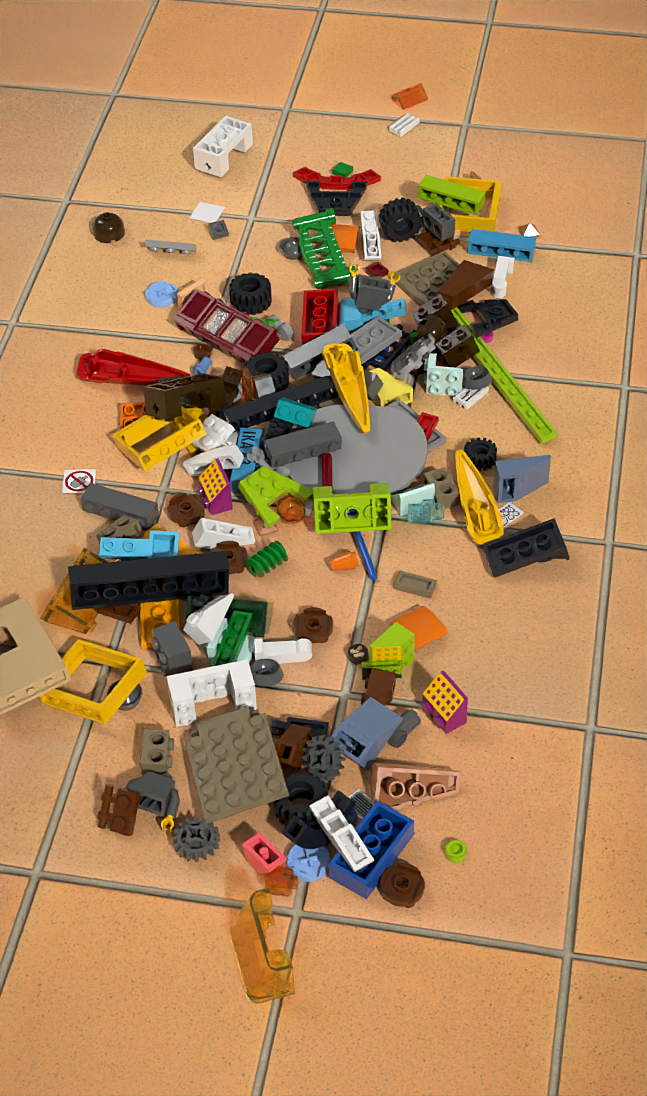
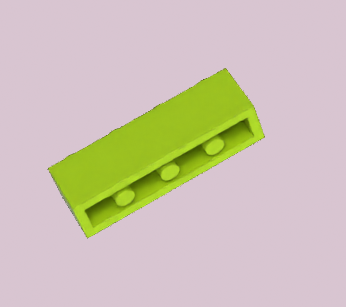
M425 175L418 186V199L473 215H478L485 203V191Z

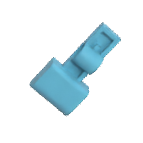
M351 297L343 299L339 303L338 327L345 323L349 332H354L377 316L382 319H389L406 315L405 298L390 301L382 305L377 311L369 309L366 314L358 311V307L355 306V300L351 299Z
M150 531L149 539L101 537L99 557L128 561L178 555L179 532Z

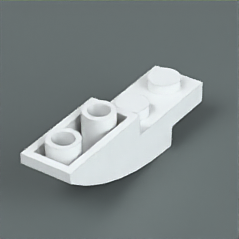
M377 210L361 211L365 261L381 260Z

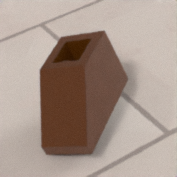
M371 669L370 677H366L365 689L367 691L362 693L361 705L370 697L383 705L390 703L396 686V672Z
M291 724L278 739L276 750L281 765L300 770L303 762L302 756L305 755L303 748L307 747L306 742L310 739L311 728Z

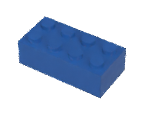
M379 801L375 802L355 829L374 861L354 872L341 854L337 852L329 863V878L365 899L370 896L380 882L383 872L394 863L414 835V820Z

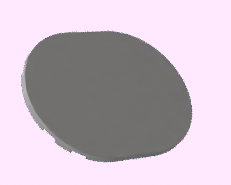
M331 405L317 409L311 427L334 421L342 436L341 449L329 452L332 455L333 494L370 492L369 484L388 483L390 493L392 494L397 491L400 492L411 485V482L424 469L428 456L426 436L419 423L401 410L384 406H369L370 432L364 434L353 421L344 405ZM295 424L288 434L307 429V427ZM322 454L299 462L289 463L291 469L289 478L311 490H313V487H322Z

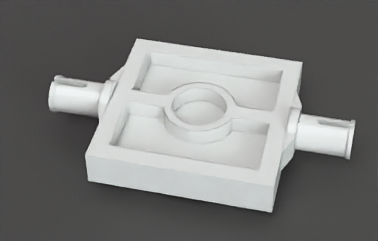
M211 414L202 424L206 435L191 443V445L203 452L221 446H229L232 443L227 441V439L235 429L229 423Z

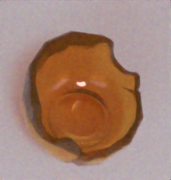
M286 495L277 502V514L280 516V520L286 524L295 525L301 522L306 515L305 505L300 498Z

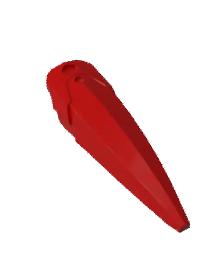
M102 348L98 349L95 353L83 354L79 359L76 372L77 377L82 381L126 385H153L191 375L185 371L154 361Z

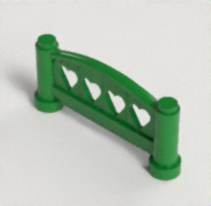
M333 208L326 209L325 212L292 220L294 230H299V247L302 257L309 270L316 277L313 278L314 287L320 289L349 282L351 272L345 264L331 226L336 224ZM311 229L320 232L314 237H309L307 230ZM317 241L322 242L324 244H322L318 249L312 248L313 244H311V242ZM323 253L328 255L323 260L319 261L317 260L318 257L315 254ZM324 264L333 267L327 272H321L322 268L319 266Z

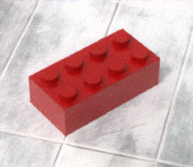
M338 289L304 290L301 328L302 345L338 327Z

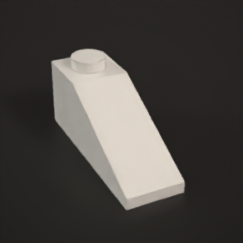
M200 518L192 532L195 547L211 550L213 548L214 550L217 544L223 541H236L239 543V546L255 543L252 527Z
M230 593L219 596L192 613L187 618V623L183 630L198 645L212 642L234 595Z

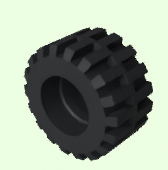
M401 197V199L395 198L394 201L390 200L388 204H384L383 209L379 211L378 218L387 239H392L393 242H403V240L408 241L409 238H413L415 234L419 233V229L422 227V218L413 201L411 202L410 199Z
M252 272L236 276L229 284L231 305L241 313L246 312L252 315L266 311L272 302L269 279L265 278L264 275Z
M263 352L255 354L254 357L249 358V361H246V366H244L245 383L248 391H251L253 395H255L253 379L269 374L272 377L276 392L287 389L289 385L288 362L283 356L280 357L277 353Z
M299 771V774L293 772L290 773L289 777L285 775L284 778L290 796L274 801L276 818H279L281 824L285 823V827L294 815L302 820L314 819L315 817L310 811L309 806L328 796L325 783L320 781L317 775L313 777L312 773L309 772L307 774H304L303 771ZM298 798L310 800V802L302 805L292 803L293 800Z

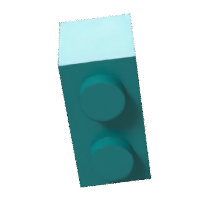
M283 397L278 401L274 417L309 428L313 425L317 408Z

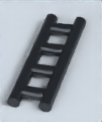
M398 324L396 327L402 331V338L404 340L401 343L395 341L389 345L396 348L392 353L383 349L362 364L364 369L373 366L385 371L410 344V334L416 330L408 333L402 330L403 326L401 324ZM379 355L387 358L383 363L375 360Z

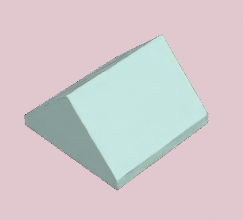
M434 483L421 484L391 494V502L400 516L433 506L435 485Z

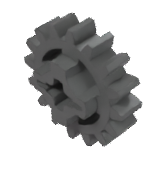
M327 735L312 737V740L306 742L308 747L303 748V751L306 753L305 756H302V759L306 760L303 767H308V772L312 773L313 777L317 775L320 781L324 782L334 780L336 776L341 775L339 770L344 769L341 761H344L345 758L341 757L344 749L338 748L340 742H334V737H327Z
M197 816L194 817V821L186 818V824L179 823V829H174V836L172 837L175 852L179 851L180 858L186 855L187 861L195 858V861L198 862L200 857L207 860V854L213 856L214 849H219L220 834L218 827H214L213 822L207 824L204 817L201 821L198 820Z

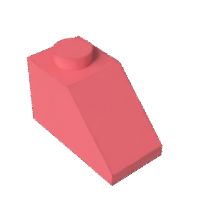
M260 832L242 844L246 861L258 873H269L286 861V857Z

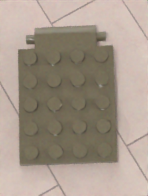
M249 706L197 723L198 730L191 732L192 738L187 739L186 744L204 819L207 824L290 796L265 713L260 714L258 709L250 711Z

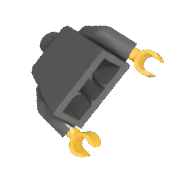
M351 263L348 265V269L351 272L348 290L351 299L355 300V306L358 307L360 313L366 314L369 309L377 311L382 305L392 300L396 288L395 282L400 280L399 273H396V276L392 278L394 272L389 271L388 278L390 280L360 274L356 277L360 270L358 264H356L357 268L355 270H351Z
M147 772L139 778L130 780L125 789L141 793L138 808L162 817L167 815V818L161 822L162 832L166 825H171L170 834H172L175 829L173 817H176L180 803L179 793L175 788V781L172 776L167 772H164L162 775Z

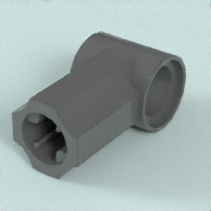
M407 709L400 715L403 720L388 740V743L395 748L401 747L406 741L407 735L421 723V718L413 709Z

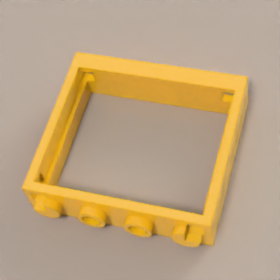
M445 176L446 181L485 191V196H493L489 218L450 214L455 219V230L471 231L472 229L495 232L502 181ZM439 205L444 210L446 209V206Z
M181 406L182 416L177 418L186 426L140 454L131 446L170 422L144 415L114 433L112 437L118 450L143 471H147L206 435L200 419Z
M78 639L62 658L70 676L84 659L111 666L127 673L101 704L60 691L59 689L62 686L39 696L42 704L106 725L147 674L144 662L137 656H131L122 651H115L105 646H99Z

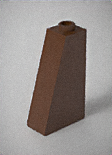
M463 260L438 290L437 295L441 294L450 309L453 310L492 285L494 269Z

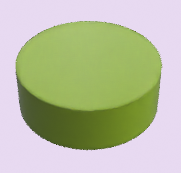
M460 840L448 842L445 847L446 858L454 863L465 860L467 856L466 844Z

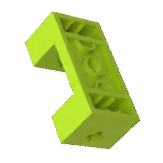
M369 484L370 492L333 494L332 486L313 487L316 534L392 529L389 484ZM350 509L358 511L356 516H349L347 513Z

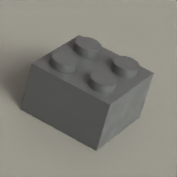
M174 621L152 629L154 638L151 639V642L155 649L153 655L156 662L161 663L160 667L164 677L193 671L191 649L176 622Z

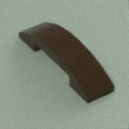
M226 366L222 376L224 379L226 406H221L216 411H210L208 417L213 414L219 418V414L223 410L232 408L243 371Z

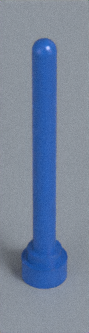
M350 509L347 514L349 516H356L358 513L356 509ZM355 531L353 534L371 580H376L377 574L361 531Z

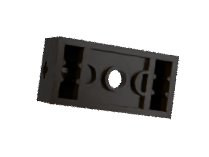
M441 294L411 312L419 328L421 324L425 325L427 322L425 317L429 314H434L444 320L449 335L435 343L447 366L456 368L480 352L473 335L465 325L461 326Z
M201 373L143 387L146 415L152 416L154 419H164L165 422L175 421V418L182 416L180 397L187 396L188 393L190 405L198 406L200 409L208 408L209 411L219 410V407L226 406L224 379L220 376Z

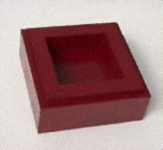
M376 262L365 268V273L371 277L381 276L382 278L388 275L389 270L380 262Z

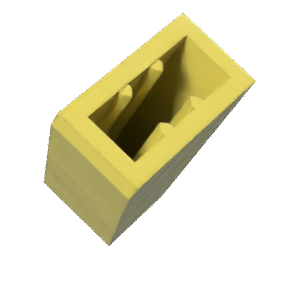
M380 368L369 371L377 374L383 382L382 388L373 400L376 406L386 407L398 399L405 404L413 402V388L410 385L396 379Z

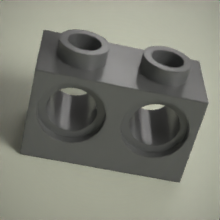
M437 203L423 208L422 225L443 241L455 235V219Z

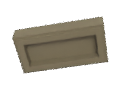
M400 571L394 583V589L431 599L437 585V580Z

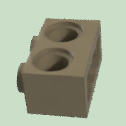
M445 467L424 473V484L434 483L435 485L434 505L437 511L458 505L460 497L459 487L455 486L452 475L448 474Z
M123 515L96 536L100 543L101 537L139 539L144 533L138 519Z
M144 730L140 763L142 776L147 772L162 775L164 772L168 773V769L172 768L173 758L170 755V751H174V738H170L169 730Z

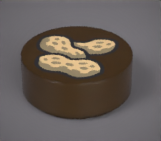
M354 644L349 647L348 659L352 663L361 664L367 660L368 649L364 645Z

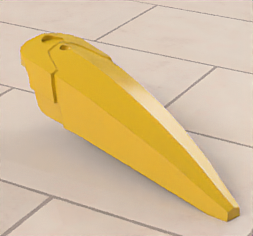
M344 343L328 344L324 347L322 354L335 388L346 410L362 433H369L368 397L359 352H353L352 348Z
M462 449L456 451V471L460 499L465 514L466 526L473 542L483 545L502 538L504 535L503 519L492 492L467 454Z

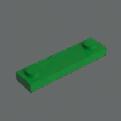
M233 611L211 667L237 661L254 619L253 613Z

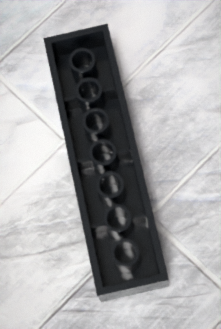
M226 551L68 566L72 610L200 597V595H225L229 591V564Z

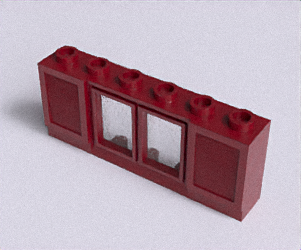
M199 289L194 291L173 319L179 330L184 327L189 335L197 334L202 342L210 341L215 349L223 348L228 356L236 355L243 364L245 361H249L250 357H254L255 354L271 352L280 340L274 327L265 325L257 318H251L246 312H239L234 306H228L221 299H216L208 292H203Z

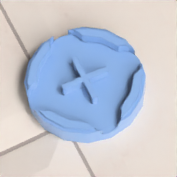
M166 281L155 282L145 291L146 301L155 307L170 306L178 299V288L174 284H168Z
M295 844L289 850L287 856L288 870L298 880L305 882L317 881L329 872L331 858L326 846L316 849H304Z

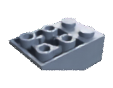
M551 455L495 461L493 487L497 502L517 501L549 482Z
M370 697L337 727L331 737H334V742H340L338 748L344 749L342 754L365 770H368L403 718Z

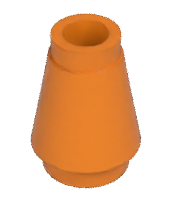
M348 551L330 560L332 571L350 570L359 566L355 551Z

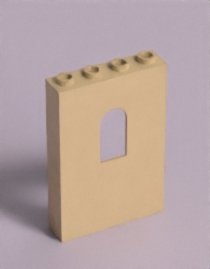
M23 597L1 607L0 628L3 627L9 630L18 647L0 655V715L72 681L66 665L26 599Z

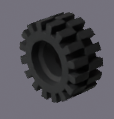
M276 417L273 418L269 424L270 427L267 428L268 433L265 435V440L288 434L294 426L293 423Z
M479 437L476 441L473 438L471 442L468 441L467 445L464 446V452L478 471L483 468V471H486L487 467L491 469L497 459L496 444L492 443L490 439L487 442V438L480 440ZM476 453H484L486 455L479 456Z

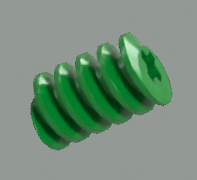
M275 540L269 546H265L263 550H259L257 554H253L251 558H247L245 565L253 577L258 575L262 578L264 577V572L270 573V568L276 569V564L282 565V560L288 561V556L283 545Z

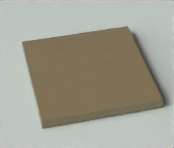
M442 251L396 272L399 273L400 280L395 282V284L416 304L422 306L437 296L438 290L460 264L445 251Z

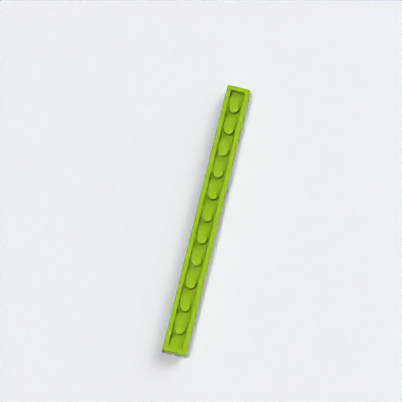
M457 307L451 310L461 326L465 325L470 331L471 324ZM473 335L480 350L473 358L480 366L488 369L493 377L492 382L537 440L543 444L557 439V432L481 337L475 338Z

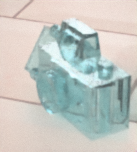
M423 499L421 504H408V523L420 522L424 524L444 518V505L435 503L434 499Z

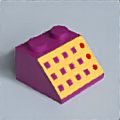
M218 458L199 476V485L197 486L199 496H203L205 509H209L211 515L233 509L231 485Z
M443 670L424 691L421 704L422 709L433 718L435 725L446 734L462 726L467 721L468 697Z

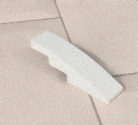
M329 796L309 806L310 811L323 831L354 872L374 861L351 823L347 822L340 809L337 810Z

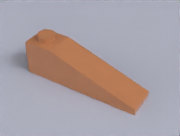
M372 762L370 779L372 806L376 801H379L394 810H400L410 805L415 806L421 804V802L458 794L461 772Z

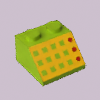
M395 622L369 646V668L399 672L406 666H410L415 659V634Z

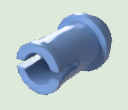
M208 357L202 358L200 363L193 367V374H206V370L212 365L211 359Z

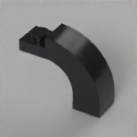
M339 790L331 799L337 810L340 809L345 819L356 804L355 801ZM294 815L282 832L294 844L304 849L320 848L331 842L316 818L302 820Z

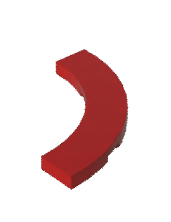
M307 167L293 172V177L305 184L306 181H320V188L329 190L353 189V181H367V186L381 181V176L372 169L354 174L353 177L348 178L330 175V177L321 176V173Z

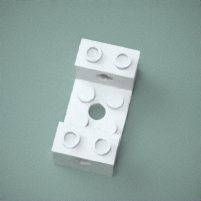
M225 116L193 148L195 169L222 177L229 170L228 153L232 149L246 152L253 145L252 124Z
M248 659L167 676L170 702L176 727L197 723L194 706L196 702H204L232 695L236 710L249 706L250 711L257 709L255 683Z

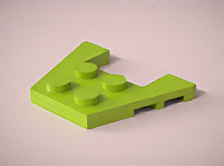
M265 466L241 480L238 488L249 504H253L257 510V516L260 515L263 519V525L267 529L276 524L280 519V516L268 506L281 497L290 493L302 504L313 498V490Z

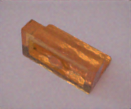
M422 83L391 96L393 102L399 100L403 110L428 100Z
M248 367L241 369L243 396L246 402L255 400L253 379L266 376V373L252 376Z

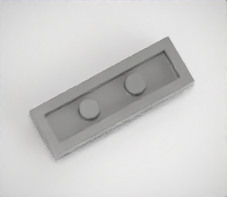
M145 240V247L150 248L149 251L159 252V249H166L165 252L175 253V250L181 251L182 254L196 252V245L191 243Z

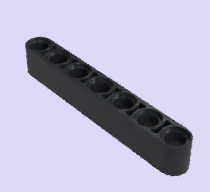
M324 376L223 410L219 414V418L232 425L235 429L234 432L240 431V428H249L275 418L274 415L278 401L283 397L314 406L332 400L339 396L331 376Z

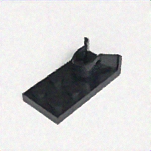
M555 518L482 545L494 578L536 562H547L552 559L569 560L570 558Z

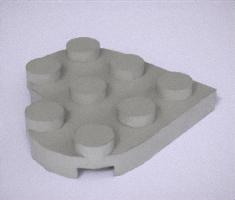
M430 333L427 339H424V337L420 338L391 363V373L396 379L404 381L412 369L416 370L423 364L421 361L423 355L426 352L429 354L435 349L434 343L436 339Z

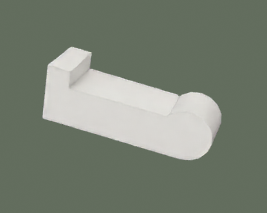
M498 256L492 282L493 297L503 298L506 296L508 273L513 274L515 258Z
M262 638L254 639L255 662L260 659H273L282 664L305 662L312 658V643L308 639L263 642Z

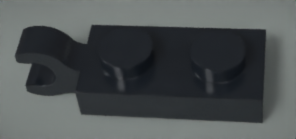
M288 717L287 722L272 720L271 733L275 736L282 735L291 724L311 728L312 732L309 741L312 740V737L327 735L329 729V722Z

